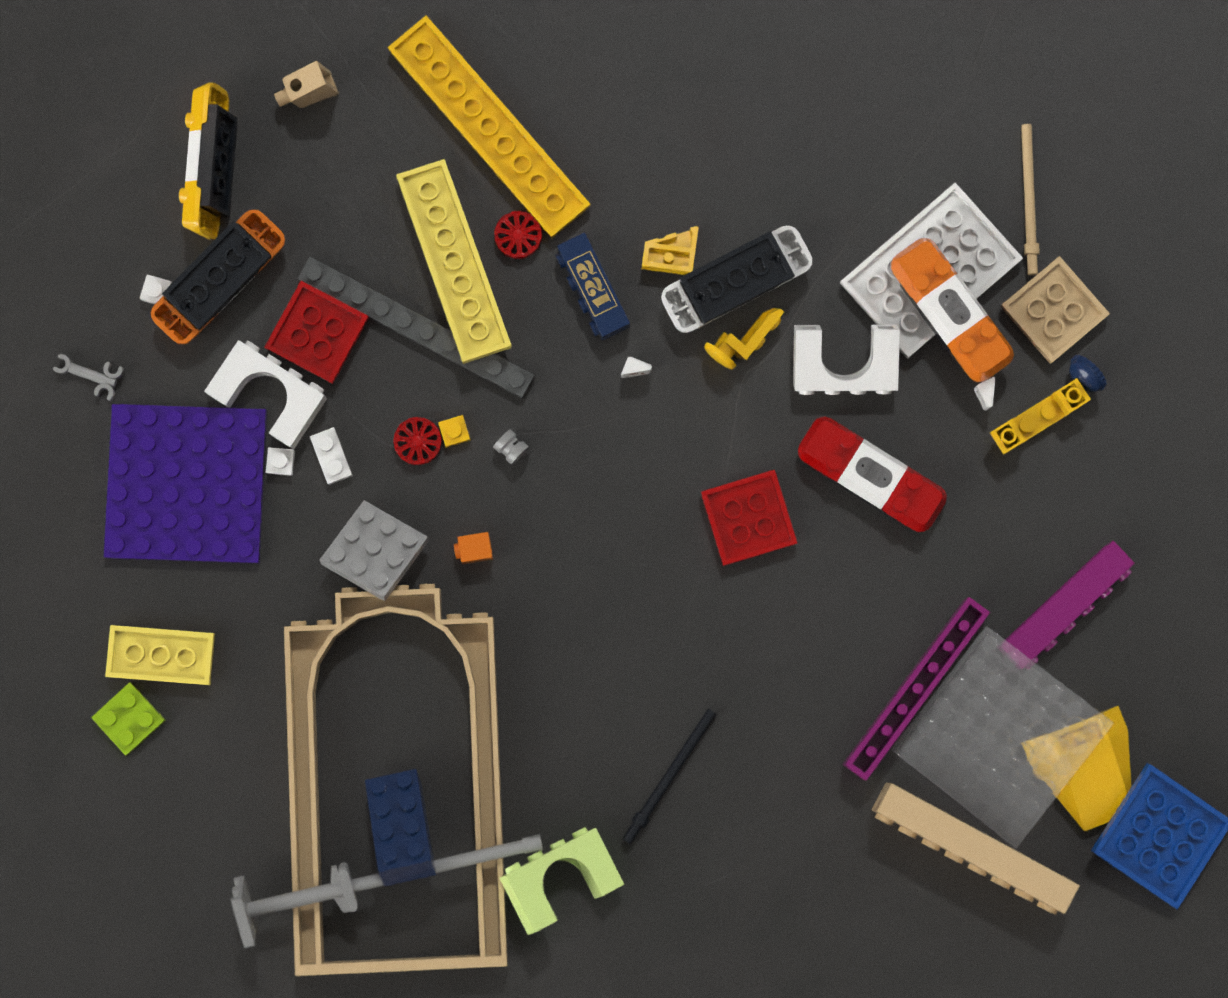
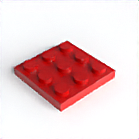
M300 281L264 348L333 384L365 327L369 316Z
M775 469L701 491L723 566L797 544Z

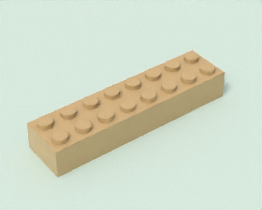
M885 783L871 809L877 813L876 819L887 825L892 826L893 822L900 825L898 831L911 838H916L917 835L922 837V844L936 851H939L940 848L946 850L944 856L960 864L963 861L968 862V869L984 877L987 873L992 875L990 881L1008 890L1010 886L1016 888L1014 894L1030 902L1034 899L1038 900V907L1056 915L1057 911L1066 913L1080 886L892 783Z

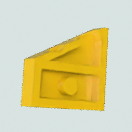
M694 226L689 231L679 234L675 232L666 235L662 239L656 238L646 241L641 269L681 275L692 272L699 227Z

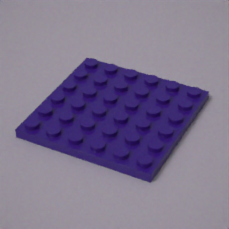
M112 404L104 558L260 563L267 410Z

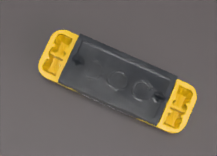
M206 83L193 90L191 113H187L185 116L186 127L190 128L185 188H181L179 191V200L183 203V227L207 239L217 238L220 217H230L238 119L229 113V96L227 91L216 83Z

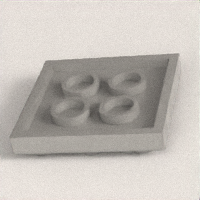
M364 500L320 558V563L374 596L386 601L429 540L426 535Z

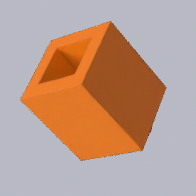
M488 532L457 537L458 543L454 544L456 559L461 558L462 564L493 559Z

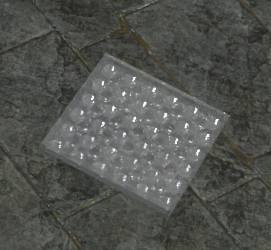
M986 626L891 750L1017 848L1114 723Z

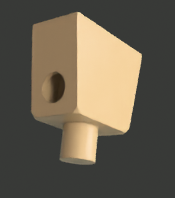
M315 61L285 76L282 79L285 88L275 92L274 96L280 107L292 102L299 108H304L339 93L330 70L318 61Z

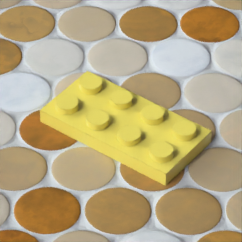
M110 625L105 677L210 685L215 633Z

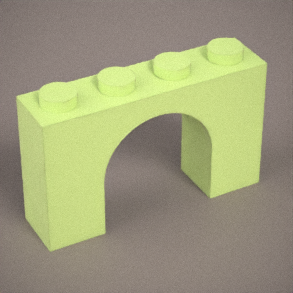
M586 827L572 833L574 839L566 843L564 839H561L550 845L551 851L543 854L540 850L527 857L528 863L520 866L519 862L505 869L507 874L500 877V880L528 935L558 921L543 891L544 874L553 862L566 861L576 866L582 873L594 899L602 897L624 885L596 828L587 831Z

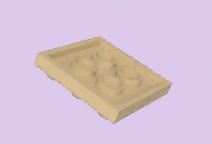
M1060 256L1000 306L1050 364L1110 314Z

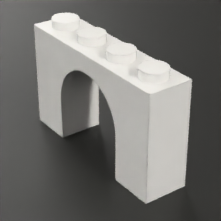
M794 325V390L799 391V394L812 395L815 391H825V394L829 395L840 394V391H850L851 394L855 395L866 394V391H876L877 394L886 395L891 394L892 391H898L900 329L897 325H871V351L867 363L856 373L839 375L828 370L822 363V329L820 325Z
M238 340L204 392L230 408L244 386L252 379L260 376L277 378L286 388L287 403L269 434L291 449H294L327 400L325 395L322 394L324 389L313 382L310 385L306 384L301 380L303 376L292 368L288 371L280 367L281 361L270 354L264 357L258 353L260 348L247 340L244 344Z

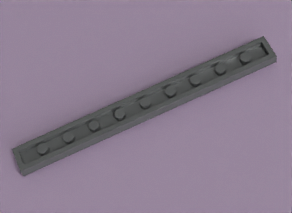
M309 257L297 278L299 281H303L368 315L374 321L522 399L535 377L534 374L496 354L463 364L450 330L312 257Z

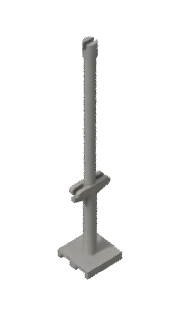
M538 834L510 843L434 860L436 873L521 853L527 854L543 850L541 837ZM340 863L338 868L337 865L331 866V883L252 902L245 877H235V886L232 888L234 898H231V903L244 948L255 946L256 917L330 899H335L343 913L354 912L357 910L358 903L356 892L384 886L379 873L352 879L348 864Z

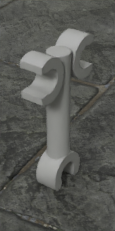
M64 354L58 355V358L65 360L66 364L61 369L54 367L53 370L61 375L72 373L97 382L99 385L95 388L94 395L100 397L101 392L107 389L109 391L107 400L111 402L114 400V388L117 380L124 375L123 367L119 366L117 373L111 374L110 368L112 364L106 362L103 367L104 374L72 363L71 359Z

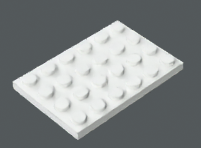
M956 183L951 185L840 282L877 325L898 326L900 329L899 350L907 359L934 337L935 334L901 289L900 282L892 273L891 262L898 253L921 238L931 239L976 299L1023 259Z

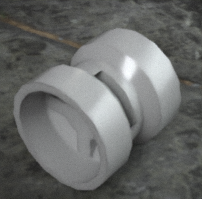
M510 429L495 443L493 448L498 453H503L506 456V460L513 465L525 454L529 446L524 441H519L516 438V434Z

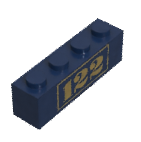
M585 232L557 245L558 254L555 257L561 269L566 267L570 275L566 277L572 291H578L581 297L578 303L584 314L589 313L592 319L589 325L595 337L600 335L603 341L630 328V322Z

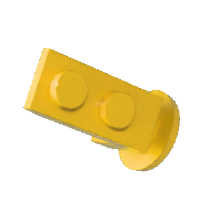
M771 308L763 312L741 340H738L732 333L727 335L723 332L715 345L706 342L704 348L719 364L728 369H734L736 364L731 358L735 355L739 359L747 360L754 350L760 349L766 341L764 337L770 330H774L780 324V317L784 311L778 308Z

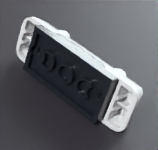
M783 226L773 232L769 231L680 277V280L670 284L663 290L661 300L677 330L689 333L804 274L812 265V257L796 228Z

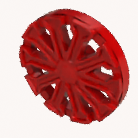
M512 211L505 214L498 221L494 230V238L498 249L504 255L513 259H523L534 254L539 248L542 241V230L538 221L531 214L522 211ZM520 216H523V217H525V219L523 220L522 224L520 225V223H519V217H520ZM514 217L515 226L508 220L509 218ZM529 221L534 223V225L526 228ZM505 223L510 230L501 228V225ZM535 230L538 231V235L536 236L528 234ZM505 234L508 236L500 239L498 235ZM527 240L535 241V246H531ZM510 241V243H509V245H508L507 248H503V247H502V245H503L504 243H507V242ZM522 245L528 249V252H522ZM514 246H517L516 254L511 253Z
M413 417L405 420L398 426L394 434L393 443L396 453L403 461L411 465H424L434 460L439 454L442 446V437L439 429L432 421L422 417ZM417 422H423L420 431H418ZM409 423L412 424L413 433L406 427ZM431 426L432 430L425 433L427 427ZM401 431H404L409 437L399 436ZM433 435H437V440H428ZM399 441L408 442L407 444L398 447ZM427 446H436V449L431 451ZM410 448L408 455L403 456V452ZM423 450L429 455L427 459L423 458ZM415 452L418 455L417 461L412 460Z

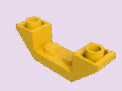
M1076 378L1041 402L991 431L990 435L1004 455L1091 399Z

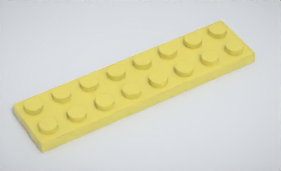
M445 159L396 174L462 363L465 364L510 349L512 347Z

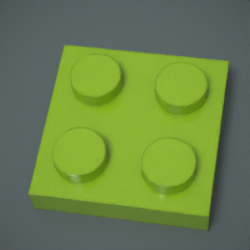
M129 682L91 717L125 756H128L166 721L132 682Z

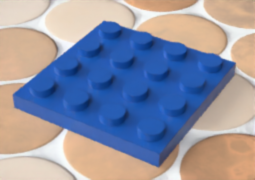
M1146 763L1091 849V852L1173 908L1178 909L1228 831V817L1151 764Z

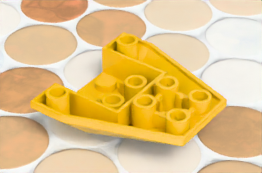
M1119 706L1094 714L1093 717L1054 732L1045 733L1022 742L1031 768L1083 831L1108 823L1132 787L1128 729Z

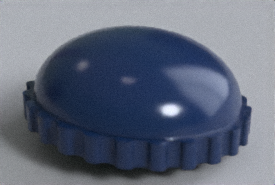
M1075 355L1071 359L1069 367L1072 380L1077 378L1085 391L1097 392L1099 390L1102 391L1106 387L1105 376L1092 361L1080 355Z

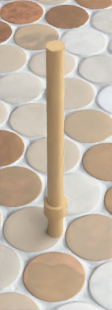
M1023 124L1021 125L1026 225L1024 255L1027 256L1028 275H1037V255L1040 254L1039 243L1036 241L1032 125Z

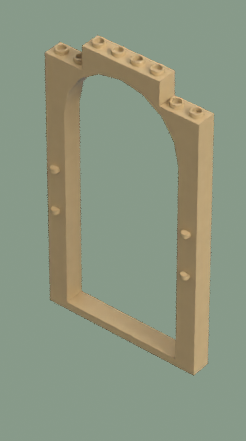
M420 584L419 589L409 590V585H397L386 601L381 600L368 591L357 592V587L342 588V593H335L336 624H332V620H317V625L307 626L306 621H292L291 626L284 627L292 892L322 885L316 724V688L320 664L338 636L360 620L387 613L421 617L444 631L461 654L470 690L476 850L503 844L493 617H488V613H472L473 618H462V614H447V619H442L441 589L435 588V584ZM504 858L476 864L480 955L324 962L323 904L318 902L293 908L295 976L507 966L505 888L500 880V877L504 876Z

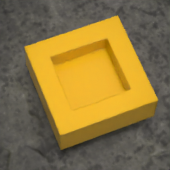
M463 415L438 422L446 448L470 441Z

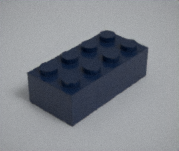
M412 769L365 780L378 872L384 887L436 875L422 784L417 770Z

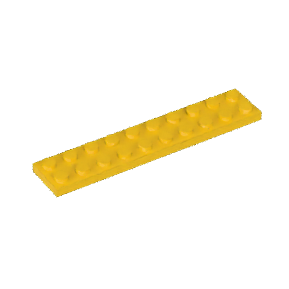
M427 15L388 46L390 53L551 238L555 237L591 206L587 199Z

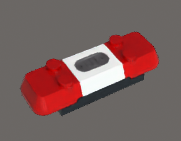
M829 417L817 418L798 447L799 458L814 468V471L913 531H927L946 503L947 494L941 486Z

